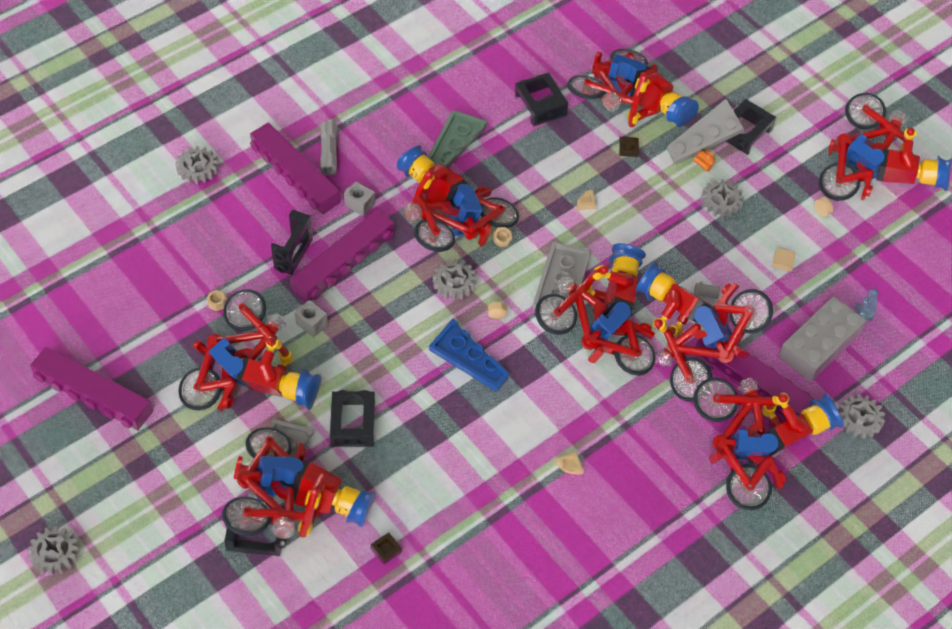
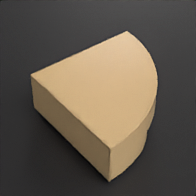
M593 189L584 192L577 200V211L596 209Z
M576 452L556 458V464L563 471L569 474L584 473L583 466Z

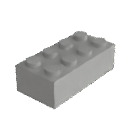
M833 296L783 344L778 358L812 382L861 334L867 320Z

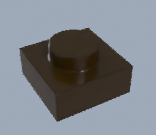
M620 137L619 156L638 157L639 138Z
M389 532L370 544L371 549L383 564H386L402 553L401 546Z

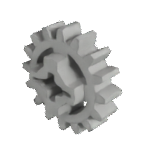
M196 146L195 150L189 147V152L182 151V156L177 157L178 161L175 163L177 173L181 175L182 180L187 179L188 183L195 181L198 184L200 180L206 183V178L212 180V174H217V168H219L217 156L213 155L212 150L207 152L206 147L202 150L199 149V146Z
M721 179V182L718 183L714 180L713 185L707 183V187L703 188L701 196L702 206L707 207L706 212L713 211V216L720 214L721 218H723L724 214H727L728 217H731L732 212L738 214V210L742 208L744 196H742L743 191L737 190V184L732 186L731 181L725 183L724 179Z
M457 259L454 260V263L446 260V265L440 263L439 269L435 268L434 289H438V295L444 293L445 299L452 296V300H455L456 296H458L462 300L464 294L470 296V291L475 290L476 272L471 270V265L465 266V261L459 264Z
M858 394L856 399L850 395L848 400H843L838 409L844 422L842 427H847L846 433L854 432L853 437H856L858 434H861L862 439H865L867 434L873 437L874 433L880 432L885 422L883 419L885 413L880 412L882 405L876 406L877 400L869 401L868 395L862 398Z
M54 526L53 531L45 528L43 535L38 532L36 533L38 539H31L30 541L33 547L28 548L30 554L28 558L35 570L40 568L41 574H45L47 570L51 576L54 575L56 570L62 574L64 567L71 569L70 562H77L75 555L80 553L77 547L79 543L74 537L73 532L68 533L65 527L61 531L58 530L57 526Z

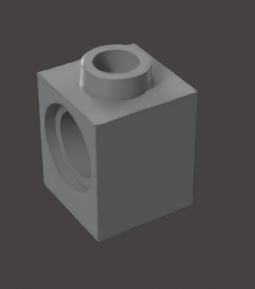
M355 182L344 192L345 206L365 216L375 205V192Z
M310 300L297 308L295 312L296 324L313 338L328 326L327 313Z

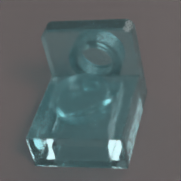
M870 289L868 295L863 297L862 304H855L853 311L865 320L872 321L877 306L878 290Z

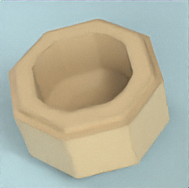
M498 227L493 233V242L499 247H507L512 241V232L506 227Z
M215 290L208 294L206 300L209 309L219 311L224 309L227 298L224 292Z
M499 301L488 305V317L495 320L507 316V305Z

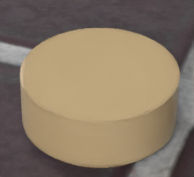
M820 197L815 200V209L821 216L826 217L833 212V205L828 198Z

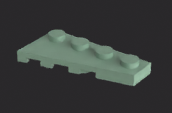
M452 110L428 158L435 165L443 164L449 167L487 127L488 121Z

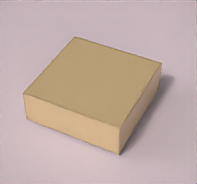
M776 248L772 267L791 272L796 252Z

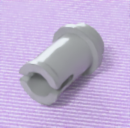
M700 281V283L695 284L694 294L698 297L706 296L718 299L720 286L707 285Z

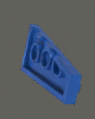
M454 318L429 345V351L496 392L509 378V373L492 356H489L484 351V348L479 343H476L465 329L462 330Z

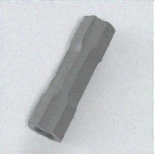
M324 121L321 124L320 169L321 173L325 176L337 173V124L333 121Z

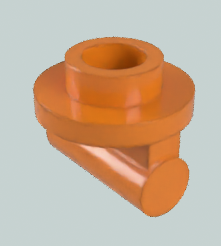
M707 149L705 152L701 150L693 159L695 163L707 172L716 163L713 160L715 155Z

